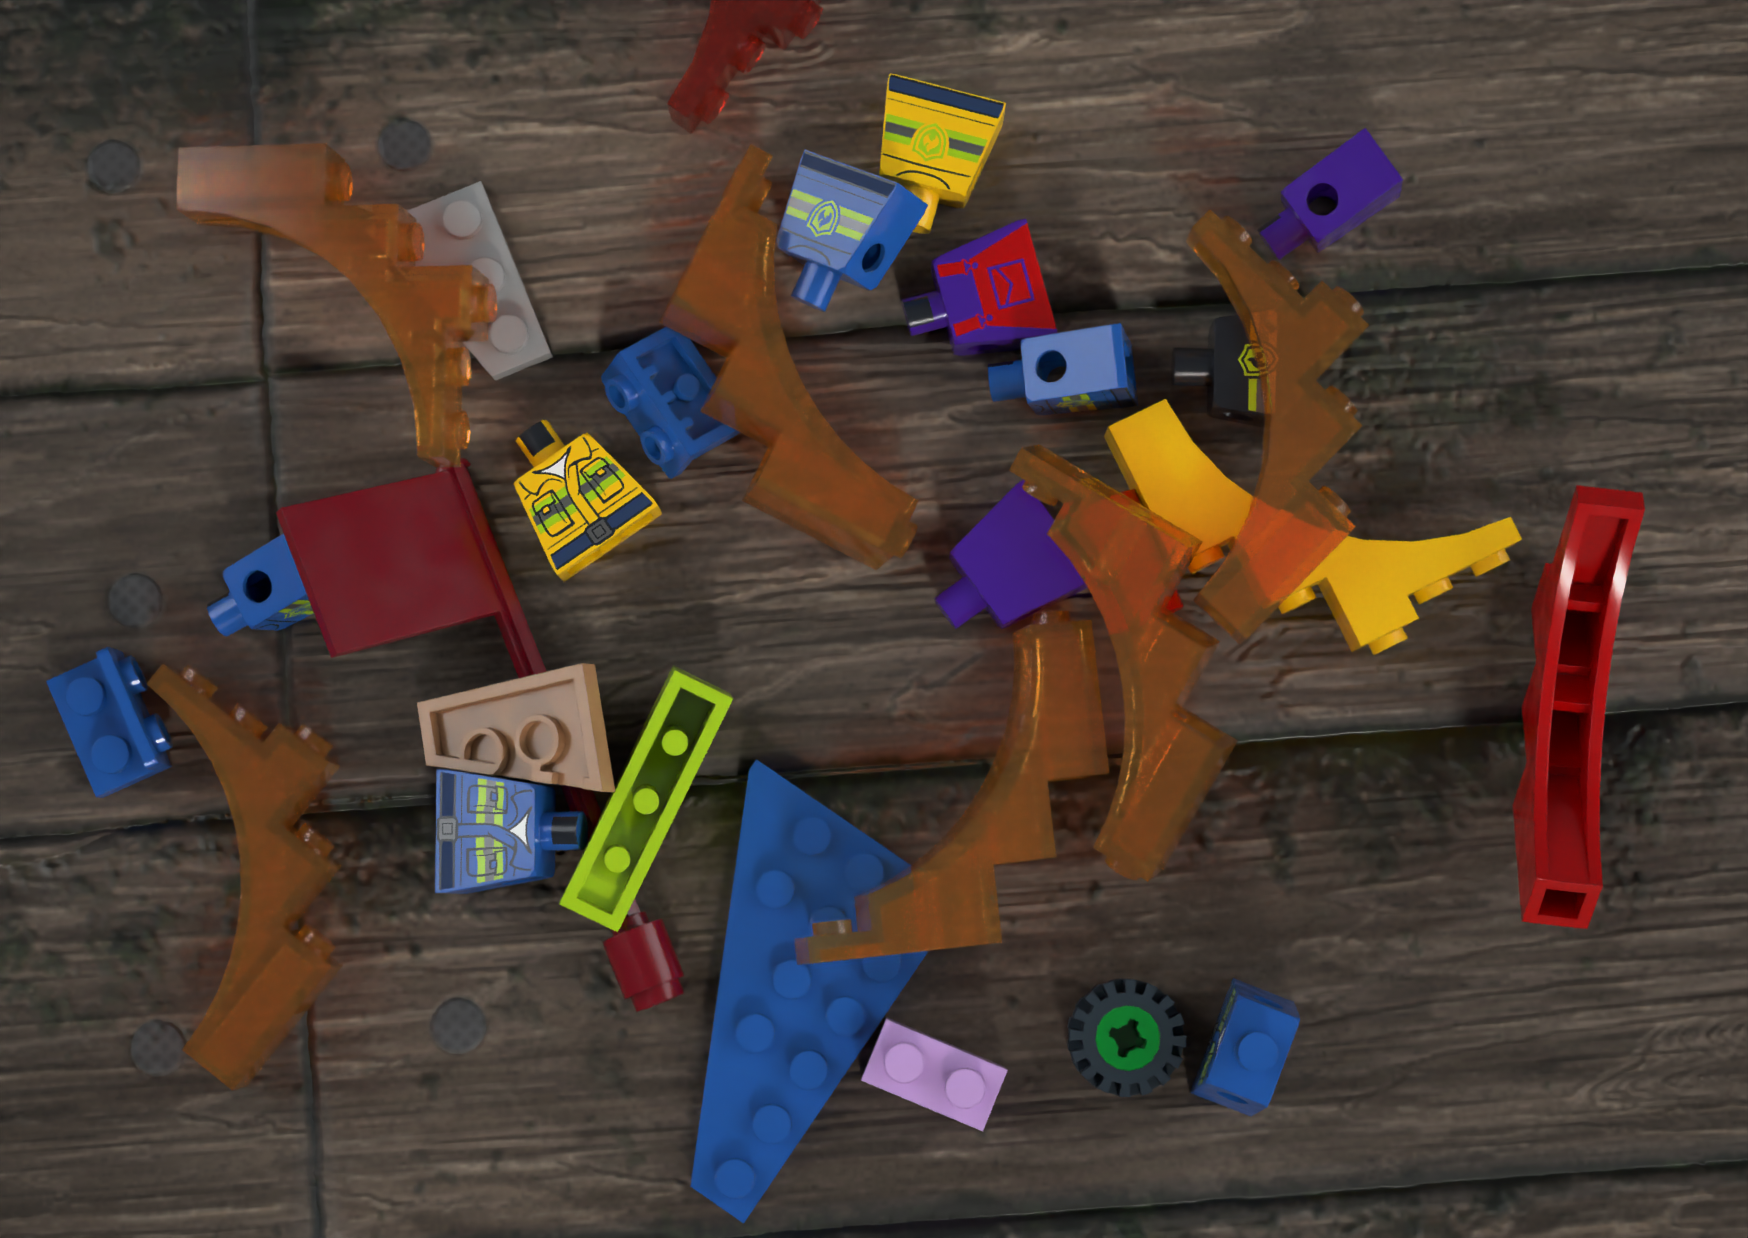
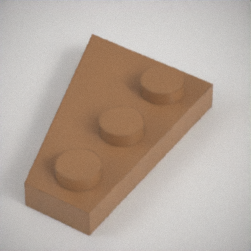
M576 664L417 702L427 766L519 778L547 784L566 785L600 792H615L595 664Z

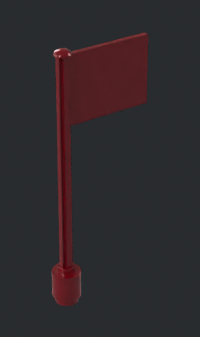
M452 457L441 462L433 474L282 507L276 512L331 658L494 615L518 678L547 672L467 468L470 467L471 463L467 459ZM560 785L570 811H583L587 817L588 843L602 814L593 790ZM634 899L619 931L616 932L611 929L613 937L602 943L624 1000L631 998L637 1013L684 994L679 978L685 975L663 919L650 922L646 911L640 912L636 899Z

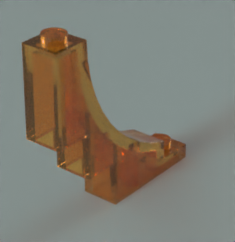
M750 144L736 165L659 323L726 357L700 412L768 446L742 501L877 570L893 556L901 559L909 548L918 528L917 524L910 521L918 500L890 484L866 465L839 438L819 412L801 381L787 347L776 299L774 252L777 224L757 214L773 183L763 177L773 155Z
M1040 444L1023 447L1017 454L1009 471L1025 480L1022 488L1034 498L1053 506L1057 504L1058 500L1064 503L1047 534L1070 559L1089 588L1109 632L1122 682L1125 713L1122 764L1117 789L1108 817L1093 848L1107 856L1105 859L1106 864L1118 874L1132 880H1139L1141 877L1148 882L1166 866L1238 741L1183 707L1220 643L1218 639L1166 609L1168 602L1203 541Z
M1066 610L1043 612L1031 615L1032 625L1013 632L1014 677L1011 705L1005 732L997 755L979 792L958 822L938 844L918 861L885 883L854 897L858 932H852L851 919L812 923L813 937L794 939L797 965L1002 943L994 865L1055 858L1056 850L1048 782L1086 779L1109 774L1092 619L1071 621L1070 611Z

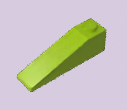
M673 665L614 786L615 792L611 793L559 902L560 905L616 932L619 931L733 700L731 693Z

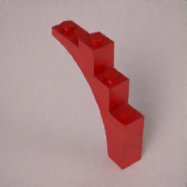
M1576 485L1552 564L1545 563L1531 607L1536 663L1522 704L1526 765L1513 802L1522 922L1588 929L1603 888L1600 850V781L1606 697L1622 596L1632 553L1645 512L1643 492Z

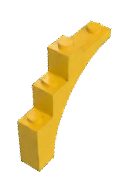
M1166 399L1108 426L1104 435L1129 489H1135L1170 571L1185 564L1191 574L1202 570L1225 557L1221 547L1227 544L1260 611L1262 612L1277 604L1281 614H1285L1317 598L1312 587L1318 584L1351 652L1368 645L1372 654L1376 655L1408 639L1403 627L1419 619L1408 596L1414 594L1419 605L1453 589L1454 587L1448 577L1468 567H1471L1475 577H1478L1510 561L1505 549L1522 540L1511 517L1464 534L1414 542L1363 540L1313 528L1267 507L1228 479L1191 440Z

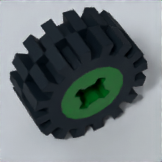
M1114 979L1091 988L1090 992L1083 998L1081 997L1076 1003V1008L1072 1016L1069 1017L1067 1025V1047L1077 1071L1097 1089L1118 1095L1119 1097H1131L1132 1095L1139 1094L1143 1096L1153 1092L1152 1090L1159 1085L1164 1086L1171 1079L1170 1075L1175 1068L1179 1069L1183 1060L1181 1058L1183 1047H1186V1035L1183 1032V1025L1185 1023L1181 1013H1178L1175 1008V1003L1157 987L1135 979Z

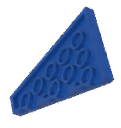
M757 759L749 769L690 1185V1187L743 1224L963 901Z

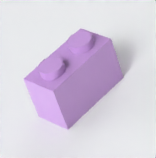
M886 1017L861 1081L983 1131L1008 1070L1002 1065Z

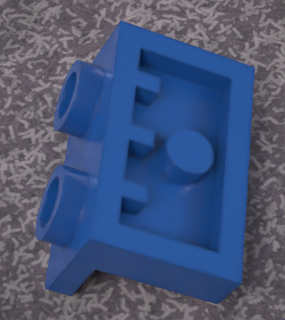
M678 321L618 352L601 376L611 405L627 417L640 436L641 445L647 457L654 464L660 465L670 479L681 474L692 460L740 434L748 425L740 410Z
M105 647L97 651L96 659L46 681L93 792L98 798H104L172 767L166 750L173 748V743L162 718L157 713L150 715L144 703L141 692L147 690L148 686L138 662L132 655L124 657L122 651L111 647Z

